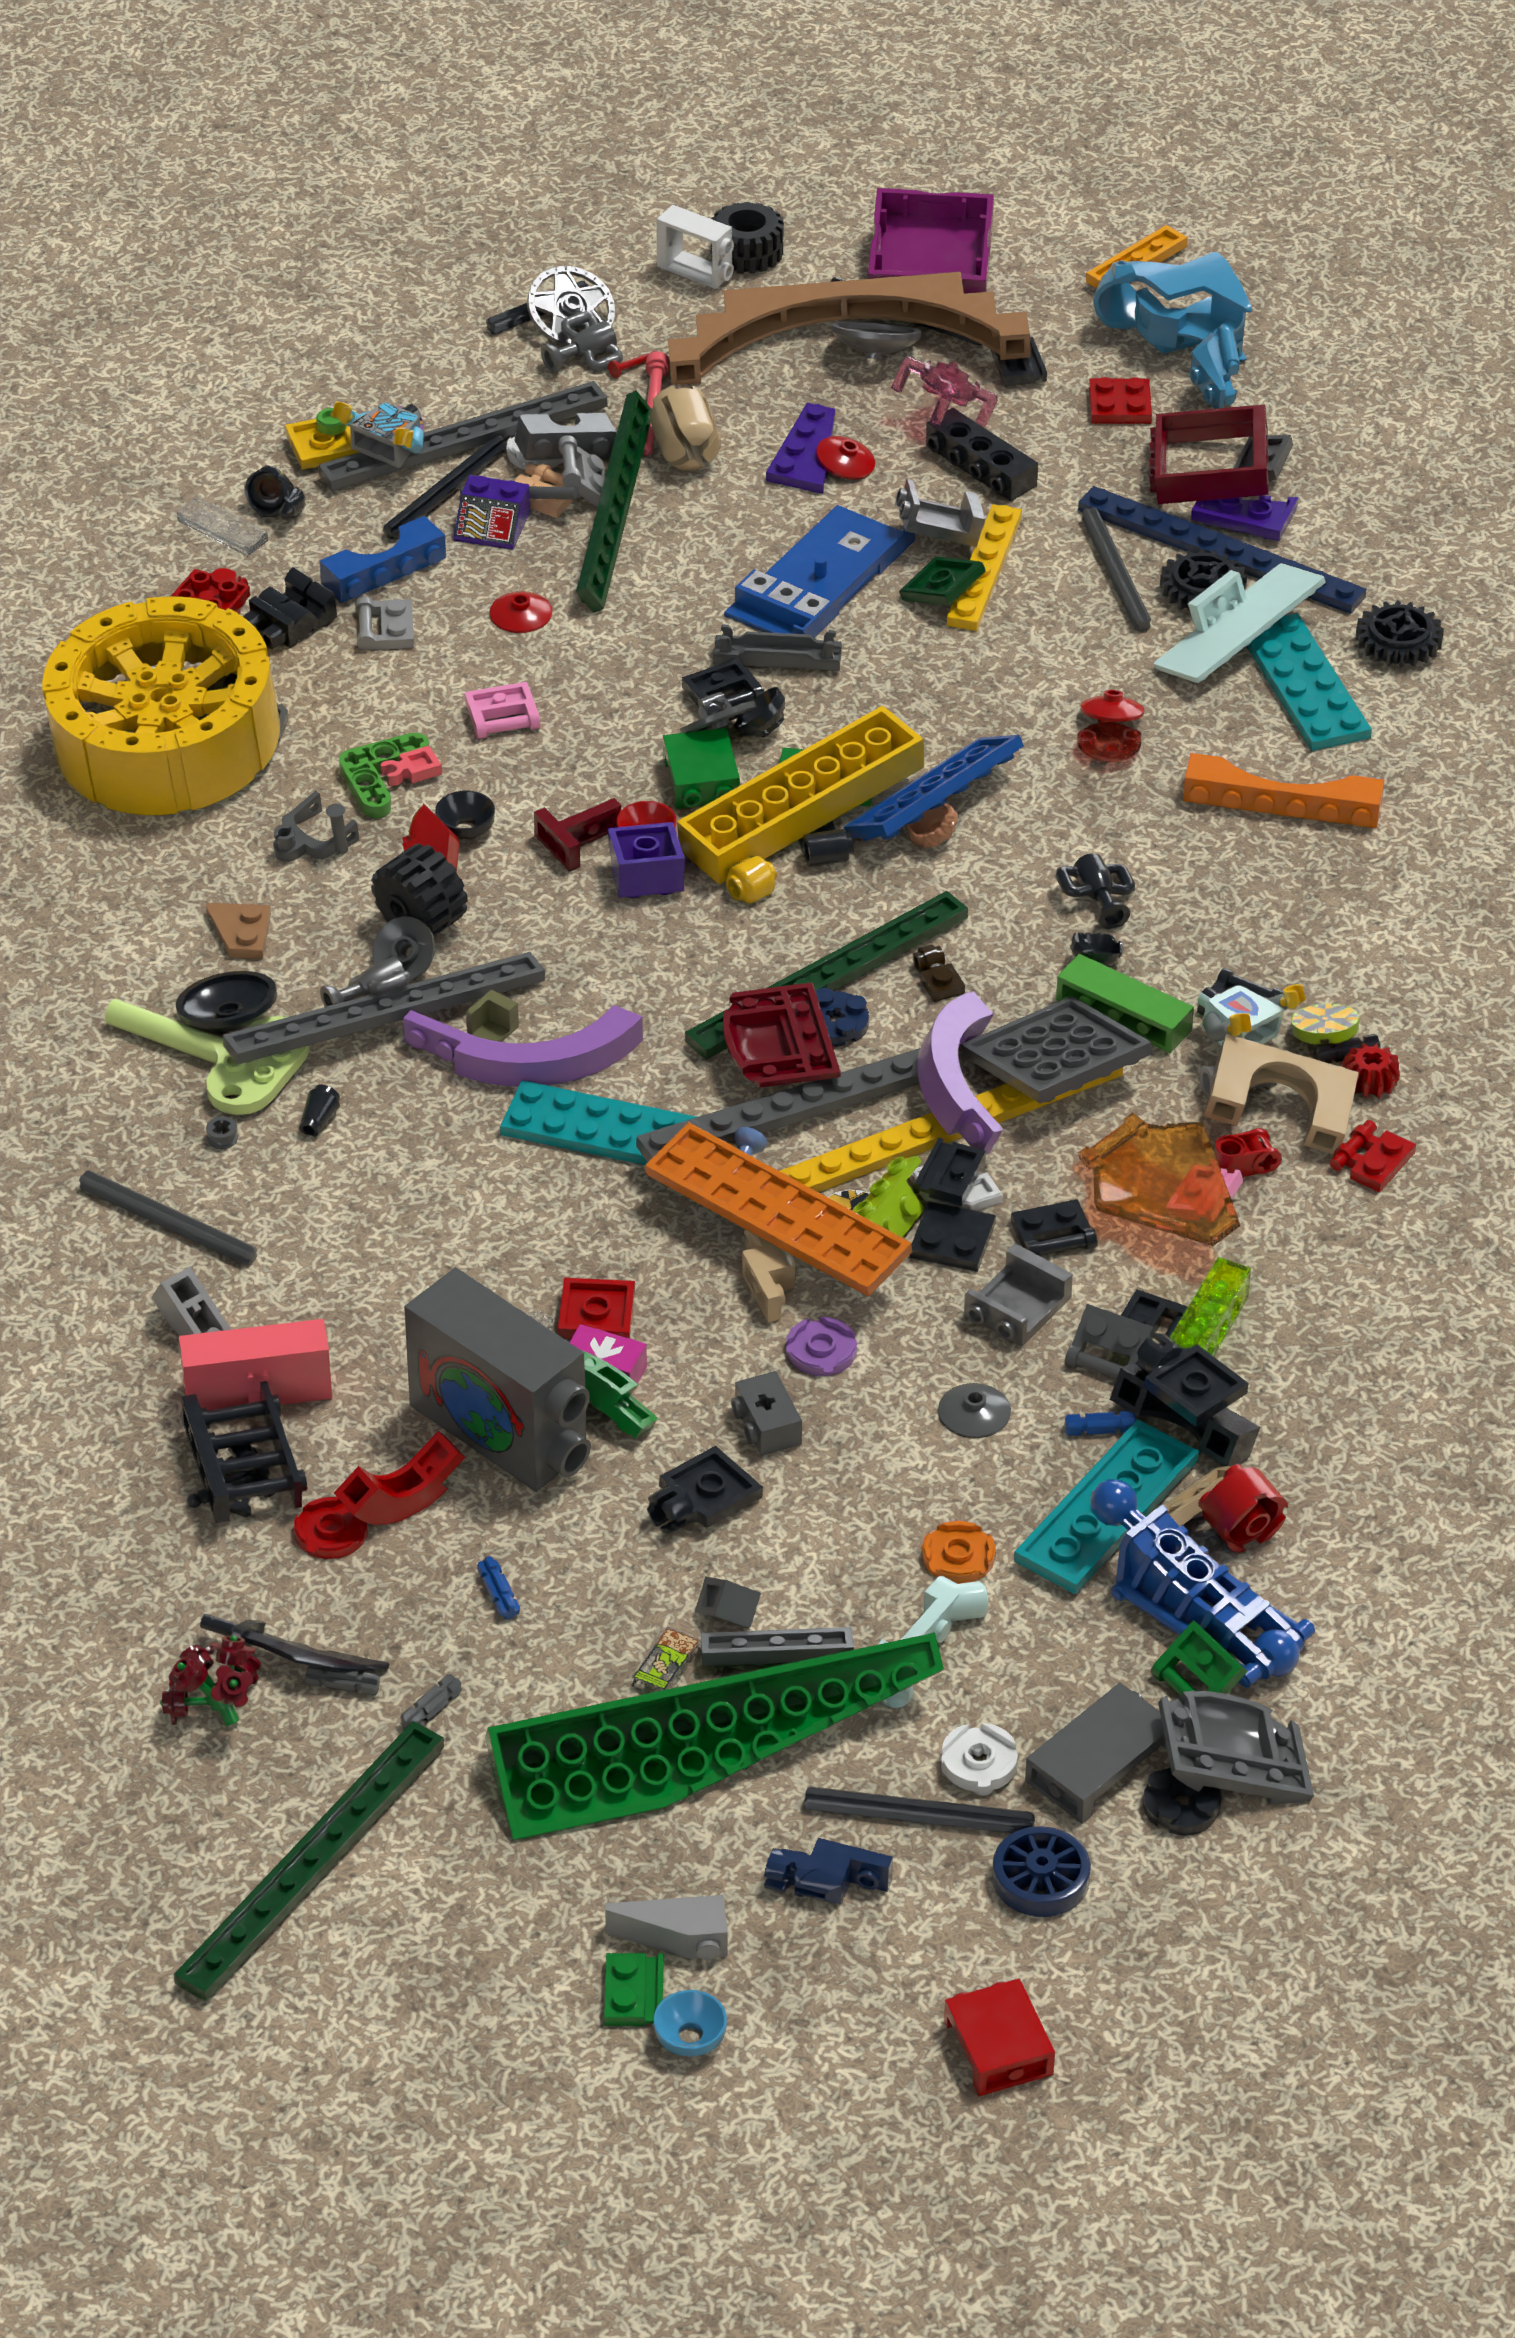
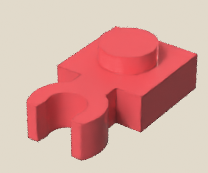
M430 746L399 754L398 762L389 760L380 764L381 775H387L388 786L399 785L403 779L407 778L410 779L411 783H416L442 775V764Z

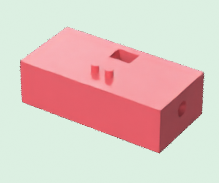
M324 1319L179 1336L185 1396L196 1394L200 1408L206 1407L207 1411L260 1401V1382L264 1381L268 1382L271 1394L278 1395L280 1405L332 1399L329 1347Z

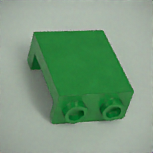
M727 728L663 735V761L665 767H669L674 787L676 809L705 806L740 786V776Z

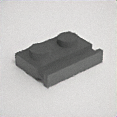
M1291 435L1268 436V481L1277 480L1293 447ZM1253 437L1248 438L1234 468L1254 466Z

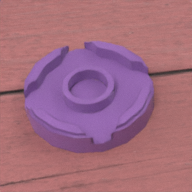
M820 1317V1321L810 1322V1318L802 1320L792 1327L787 1335L786 1355L791 1364L801 1372L814 1376L837 1374L851 1366L857 1356L855 1333L844 1322L830 1317Z

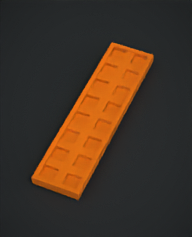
M690 1122L645 1165L646 1175L868 1297L912 1253L911 1242Z

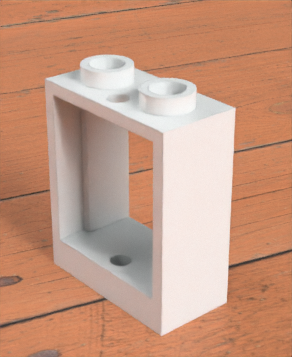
M675 205L670 206L656 219L657 267L717 289L724 281H728L734 271V266L732 265L734 242L732 240L731 226ZM683 233L711 243L712 262L683 251Z

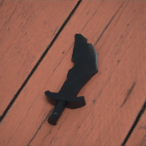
M204 1614L200 1622V1628L224 1636L235 1635L245 1639V1644L248 1643L263 1648L299 1664L351 1671L388 1670L390 1665L385 1661L372 1660L331 1650H318L306 1644L284 1640L283 1638L264 1633L266 1625L264 1621L245 1620L240 1624H236Z

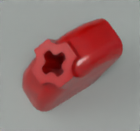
M423 803L412 818L408 831L409 835L402 838L404 851L415 844L429 845L433 847L436 853L438 851L442 853L450 864L452 863L457 870L460 847L458 837Z

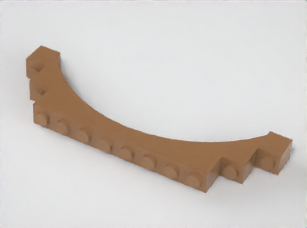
M961 272L723 290L724 313L696 315L697 337L668 339L671 385L701 383V378L722 360L747 345L770 335L814 323L843 319H890L921 323L963 335L983 344L999 354L1000 360L1030 358V331L1027 311L997 314L994 292L964 294Z

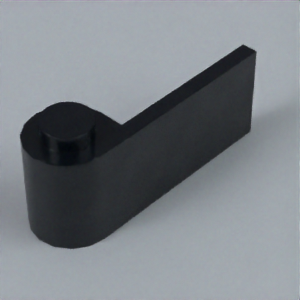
M833 821L804 835L798 840L808 867L845 862L849 860V854L854 853L851 834L846 835L844 829L836 830Z

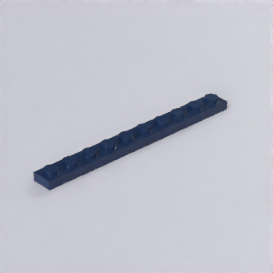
M1093 486L1078 502V511L1083 512L1085 508L1091 509L1095 507L1104 521L1183 551L1191 550L1193 553H1198L1200 549H1204L1206 553L1216 550L1217 555L1220 556L1228 554V561L1238 560V567L1245 568L1244 574L1257 579H1261L1281 563L1324 576L1325 584L1307 598L1352 614L1366 598L1367 589L1105 489Z

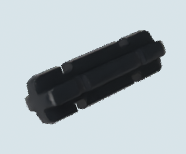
M1376 1034L1363 1036L1362 1040L1359 1037L1333 1044V1046H1330L1328 1043L1315 1047L1314 1057L1318 1061L1331 1064L1332 1060L1336 1062L1344 1061L1350 1049L1360 1048L1362 1043L1368 1047H1373L1377 1043L1379 1048H1381V1044Z

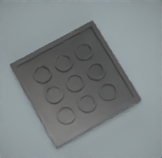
M1071 996L961 1044L962 1056L1038 1103L1050 1102L1056 1096L1070 1090L1079 1089L1084 1084L1097 1078L1109 1076L1113 1071L1124 1066L1138 1063L1140 1059L1152 1055V1045L1147 1039Z

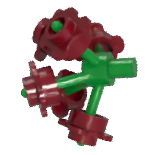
M232 1635L222 1637L221 1643H210V1646L207 1648L193 1645L184 1650L179 1656L180 1660L176 1662L169 1674V1691L162 1692L160 1705L162 1706L163 1714H170L172 1725H177V1717L188 1716L189 1706L210 1705L212 1711L219 1710L225 1726L238 1722L239 1717L234 1706L240 1708L246 1705L248 1702V1697L246 1696L248 1687L256 1684L259 1680L257 1670L260 1669L261 1662L256 1657L250 1655L255 1654V1648L245 1646V1639ZM215 1650H217L216 1661L225 1664L216 1670V1676L218 1677L216 1683H214L207 1672L214 1664L210 1655ZM197 1688L206 1695V1697L188 1698V1692H192Z

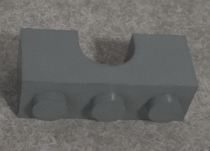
M576 413L574 426L556 424L550 419L548 414L519 415L515 443L525 460L563 459V454L559 451L558 442L561 437L569 435L576 439L578 447L590 455L594 454L599 458H610L616 430L606 413Z

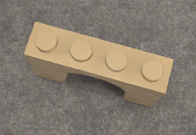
M1226 1034L1218 1054L1204 1117L1237 1126L1246 1104L1249 1089L1261 1083L1283 1084L1298 1092L1308 1105L1310 1118L1304 1146L1334 1154L1335 1149L1342 1144L1346 1135L1359 1072L1246 1040L1242 1037Z

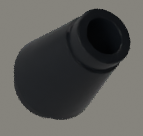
M320 1084L308 1092L299 1125L302 1133L314 1137L318 1136L319 1132L340 1107V1095L335 1089Z

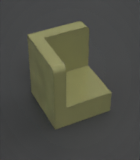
M491 989L467 1010V1033L479 1038L503 1042L519 1027L518 1003Z

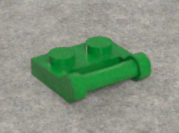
M1194 1620L1151 1668V1674L1158 1681L1164 1680L1179 1696L1182 1692L1196 1691L1175 1671V1666L1180 1660L1209 1687L1207 1691L1228 1694L1248 1672Z

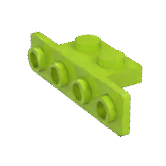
M916 1155L908 1158L901 1156L892 1160L887 1165V1172L883 1177L869 1188V1195L864 1201L857 1204L852 1211L903 1238L925 1209L906 1182L922 1162L919 1156Z

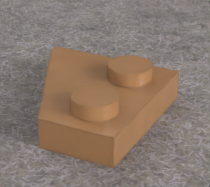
M206 904L207 916L212 919L219 939L224 942V948L230 958L263 959L271 918L270 905Z

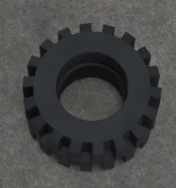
M737 202L732 203L731 206L726 205L722 207V210L714 213V217L711 218L712 220L732 227V240L734 242L732 265L734 270H737V273L749 272L752 274L758 270L763 272L768 270V267L773 268L777 265V262L781 261L783 255L784 221L778 211H773L772 207L763 206L761 203Z

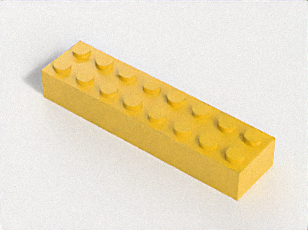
M882 705L678 820V840L682 852L720 885L726 881L729 869L734 864L750 856H760L763 859L771 856L799 840L804 835L813 832L923 769L924 739Z

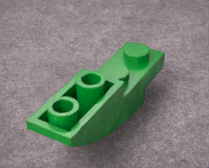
M583 1351L585 1388L589 1391L591 1405L607 1414L616 1422L622 1432L631 1435L634 1439L650 1430L658 1420V1417L632 1396V1393L639 1384L608 1362Z

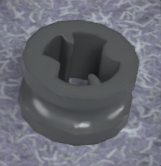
M220 1116L211 1119L207 1123V1142L211 1147L215 1149H228L237 1143V1124L233 1119Z

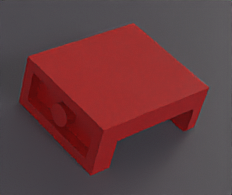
M1020 1978L1007 1982H997L990 1987L969 1993L962 1992L945 1999L944 2023L947 2029L954 2028L973 2069V2086L978 2097L1054 2075L1055 2050Z

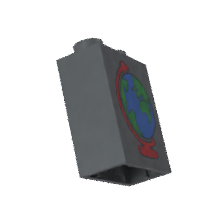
M456 1267L404 1306L409 1400L412 1408L535 1492L539 1491L557 1475L571 1477L583 1467L590 1454L591 1444L586 1439V1408L589 1403L590 1394L585 1388L584 1352Z

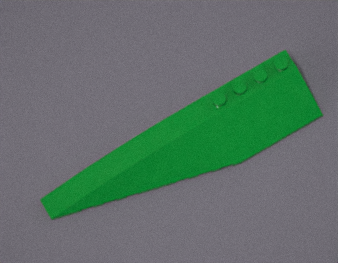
M935 1633L488 1727L485 1740L512 1840L664 1809L942 1672L944 1667Z

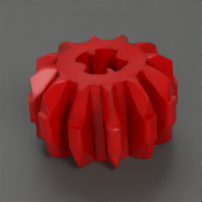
M1362 1043L1360 1048H1351L1342 1063V1067L1359 1072L1354 1094L1363 1092L1365 1099L1369 1094H1374L1378 1099H1380L1383 1093L1391 1094L1394 1086H1397V1082L1400 1079L1398 1056L1391 1054L1390 1047L1381 1049L1377 1043L1373 1047H1368Z

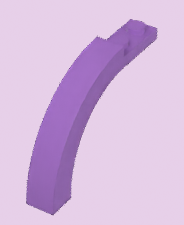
M615 1005L597 1021L580 1031L558 1039L536 1043H504L479 1038L412 1010L403 1018L406 1043H409L414 1048H421L438 1055L443 1060L455 1062V1074L502 1086L518 1087L521 1080L543 1085L577 1080L611 1066L633 1051L643 1041V1016Z

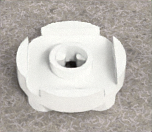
M982 1723L981 1728L969 1729V1724L962 1725L951 1731L943 1742L941 1770L956 1786L973 1791L977 1795H989L994 1789L1003 1787L1014 1777L1017 1771L1018 1760L1016 1743L1007 1731L996 1725ZM982 1754L987 1755L984 1761H976L972 1757V1755L978 1757Z

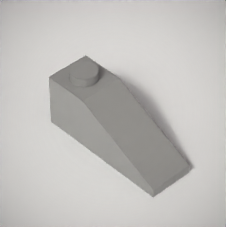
M191 1267L161 1282L151 1297L170 1327L179 1336L231 1330Z
M723 1895L605 1903V1927L607 1934L687 1959L701 1958L711 1960L716 1957L728 1956V1931Z

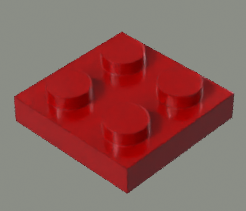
M1089 378L1091 424H1152L1149 378Z
M564 1277L558 1335L563 1339H572L581 1324L630 1338L635 1281Z

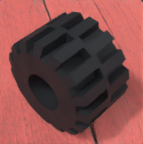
M413 845L376 870L371 879L373 883L371 891L376 898L374 902L387 923L397 917H414L429 927L433 937L463 917L468 908L466 902H468L467 893L463 889L465 885L457 875V870L452 863L450 864L442 853L439 851L436 853L433 847L429 845Z

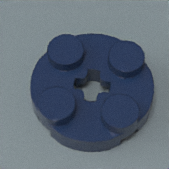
M828 988L816 990L833 1047L844 1046L845 1041L854 1038L856 1042L866 1034L869 1028V1011L864 997L846 992L832 991ZM833 1016L841 1017L836 1019V1021L830 1020V1017Z

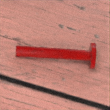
M650 353L619 364L617 361L612 360L608 363L609 373L613 377L619 378L622 370L646 362L647 356Z

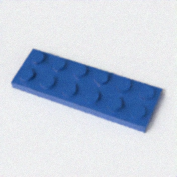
M1020 735L980 737L843 826L846 835L851 834L852 838H862L863 841L875 837H882L883 840L897 836L901 832L899 828L905 824L908 825L921 820L924 817L923 813L925 811L942 806L947 802L945 798L949 795L965 791L969 788V782L989 775L992 772L991 768L996 764L999 765L1014 758L1013 753L1024 747Z

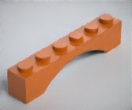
M1190 753L1184 780L1183 801L1377 828L1385 780L1351 775L1324 783H1282L1247 773L1223 757Z

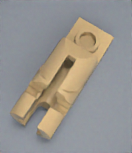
M745 1229L744 1234L747 1239L744 1242L748 1250L742 1251V1276L767 1322L780 1320L781 1305L785 1304L784 1291L795 1286L797 1264L790 1253Z

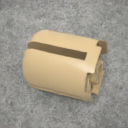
M673 385L662 390L653 398L652 402L654 405L650 411L649 419L665 460L678 470L696 471L705 467L702 456L710 463L715 459L721 447V436L703 392L695 386H692L693 389H676Z

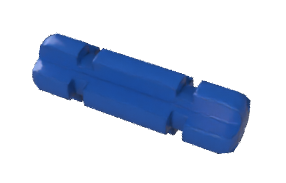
M1119 1411V1415H1115V1412L1085 1413V1417H1080V1414H1068L1065 1416L1064 1427L1068 1436H1079L1081 1432L1085 1431L1086 1435L1113 1434L1119 1429L1121 1433H1125L1135 1423L1136 1416L1130 1411Z
M491 1556L485 1557L483 1561L478 1562L477 1570L481 1578L484 1577V1585L493 1603L496 1602L495 1607L499 1615L503 1616L506 1620H510L514 1615L519 1614L520 1606L517 1600L513 1599L514 1593L505 1575L501 1574L502 1569L498 1561L494 1560Z

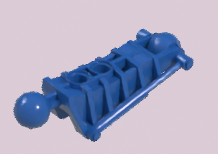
M1108 1479L1101 1482L1095 1488L1090 1502L1091 1511L1097 1520L1110 1526L1123 1525L1128 1530L1120 1543L1116 1584L1111 1588V1594L1116 1600H1128L1178 1635L1194 1620L1228 1653L1231 1652L1242 1662L1240 1664L1248 1672L1242 1677L1239 1684L1246 1688H1249L1260 1678L1267 1679L1270 1676L1282 1677L1289 1674L1296 1667L1299 1661V1652L1304 1648V1642L1315 1634V1628L1311 1621L1302 1619L1298 1623L1252 1591L1250 1585L1246 1582L1242 1583L1232 1576L1227 1566L1224 1564L1220 1566L1208 1555L1207 1548L1203 1545L1199 1547L1188 1536V1530L1183 1525L1179 1526L1168 1514V1508L1163 1504L1145 1517L1137 1510L1136 1493L1124 1481ZM1202 1598L1206 1599L1208 1602H1210V1603L1213 1604L1214 1606L1211 1607V1606L1208 1605L1205 1601H1203ZM1244 1626L1254 1631L1261 1627L1265 1632L1252 1643L1239 1630Z

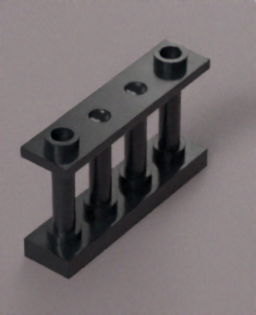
M267 1381L260 1382V1401L208 1411L206 1407L200 1408L196 1394L181 1396L182 1423L215 1523L230 1521L229 1505H234L236 1500L289 1491L294 1507H302V1492L307 1491L306 1475L303 1469H297L279 1417L281 1416L279 1397L277 1394H271ZM262 1415L266 1423L265 1427L215 1435L214 1432L208 1433L207 1430L213 1424ZM270 1440H272L275 1449L274 1452L225 1461L223 1457H216L218 1450ZM279 1465L284 1477L232 1486L231 1483L225 1484L224 1481L227 1475Z

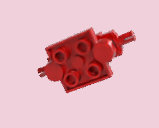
M218 568L212 573L194 569L171 596L190 597L217 603L218 608L223 610L229 608L241 614V607L250 597V586L248 585V580L245 577H237L234 570Z

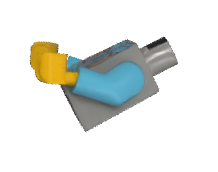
M340 401L335 402L331 417L339 419L341 423L350 427L351 449L397 468L402 466L411 453L418 454L422 451L424 433L420 429L421 413L415 405L408 404L402 409L389 403H382L371 411L358 414L352 411V406Z

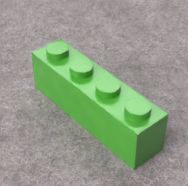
M1078 954L1057 976V1001L1073 996L1151 1042V1045L1166 1052L1172 1053L1192 1031L1194 1006L1081 954Z

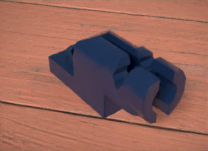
M822 1838L817 1839L811 1855L801 1851L773 1848L765 1867L764 1877H767L764 1887L784 1893L787 1888L794 1885L795 1896H807L830 1903L842 1904L850 1882L868 1890L878 1889L888 1892L892 1882L893 1856Z

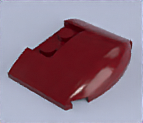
M812 982L733 992L731 994L729 1003H732L729 1010L725 1009L723 1017L725 1045L732 1061L749 1081L762 1088L841 1077L838 1061Z

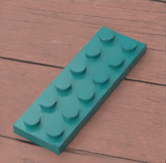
M1298 613L1284 615L1271 628L1265 630L1246 646L1311 751L1371 738L1372 728Z
M521 1080L500 1125V1135L646 1165L648 1162L636 1147L638 1135L684 1122L697 1116Z
M1137 1419L1014 1551V1562L1076 1595L1120 1547V1543L1128 1531L1123 1525L1110 1526L1097 1520L1091 1511L1090 1502L1095 1488L1101 1482L1108 1479L1124 1481L1136 1493L1137 1510L1147 1517L1198 1462L1199 1451Z

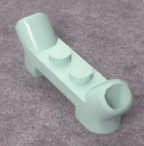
M939 1576L924 1592L923 1615L902 1639L935 1633L937 1641L941 1643L948 1636L951 1625L955 1621L984 1617L988 1612V1595L985 1585L980 1581L957 1584L944 1576ZM882 1639V1640L879 1642V1644L888 1643V1642L885 1641L884 1639ZM911 1686L881 1701V1703L890 1708L903 1707L912 1700L914 1694L913 1687Z

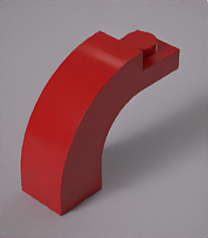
M437 1431L402 1468L386 1475H374L358 1466L337 1488L334 1494L353 1516L366 1523L374 1525L396 1523L429 1507L448 1490L443 1482L466 1457L446 1435Z

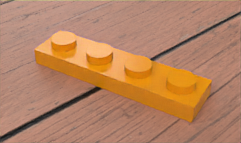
M1165 225L1086 272V283L1097 289L1101 277L1108 271L1111 264L1117 261L1161 263L1186 248L1188 237Z

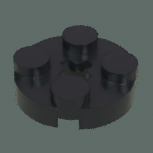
M1170 1767L1162 1771H1155L1149 1775L1148 1784L1144 1790L1143 1807L1148 1819L1157 1827L1160 1824L1162 1827L1169 1828V1833L1187 1836L1201 1833L1211 1826L1212 1821L1220 1813L1222 1798L1219 1788L1203 1786L1198 1792L1188 1787L1172 1775ZM1178 1796L1189 1798L1188 1805H1181L1180 1801L1173 1800Z

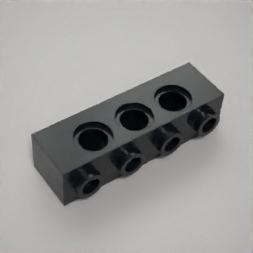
M951 408L927 422L926 446L932 452H936L950 461L952 465L970 474L975 480H979L990 487L995 493L1002 495L1009 501H1013L1037 487L1038 462L955 408Z

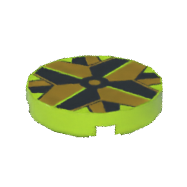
M1324 1003L1311 1005L1293 1014L1291 1018L1292 1033L1302 1042L1310 1044H1320V1039H1329V1044L1340 1043L1349 1040L1357 1034L1359 1030V1016L1357 1011L1351 1007L1340 1004Z

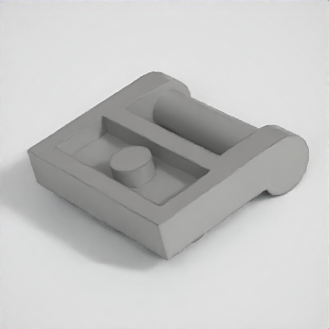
M569 435L561 437L558 446L560 453L563 454L565 470L562 478L566 487H577L580 496L598 507L605 480L604 463L598 456L590 455L578 447L574 437Z
M364 596L356 600L355 610L359 615L360 631L357 635V646L360 650L414 648L412 599L373 601L371 598ZM381 615L382 635H375L372 632V616Z

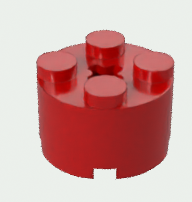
M1236 1464L1227 1469L1223 1479L1211 1491L1205 1493L1199 1499L1198 1506L1202 1509L1203 1518L1229 1549L1240 1553L1247 1551L1243 1545L1253 1540H1257L1259 1544L1264 1543L1281 1528L1286 1519L1283 1509L1284 1507L1288 1508V1502L1259 1469L1254 1467L1243 1468L1240 1464Z

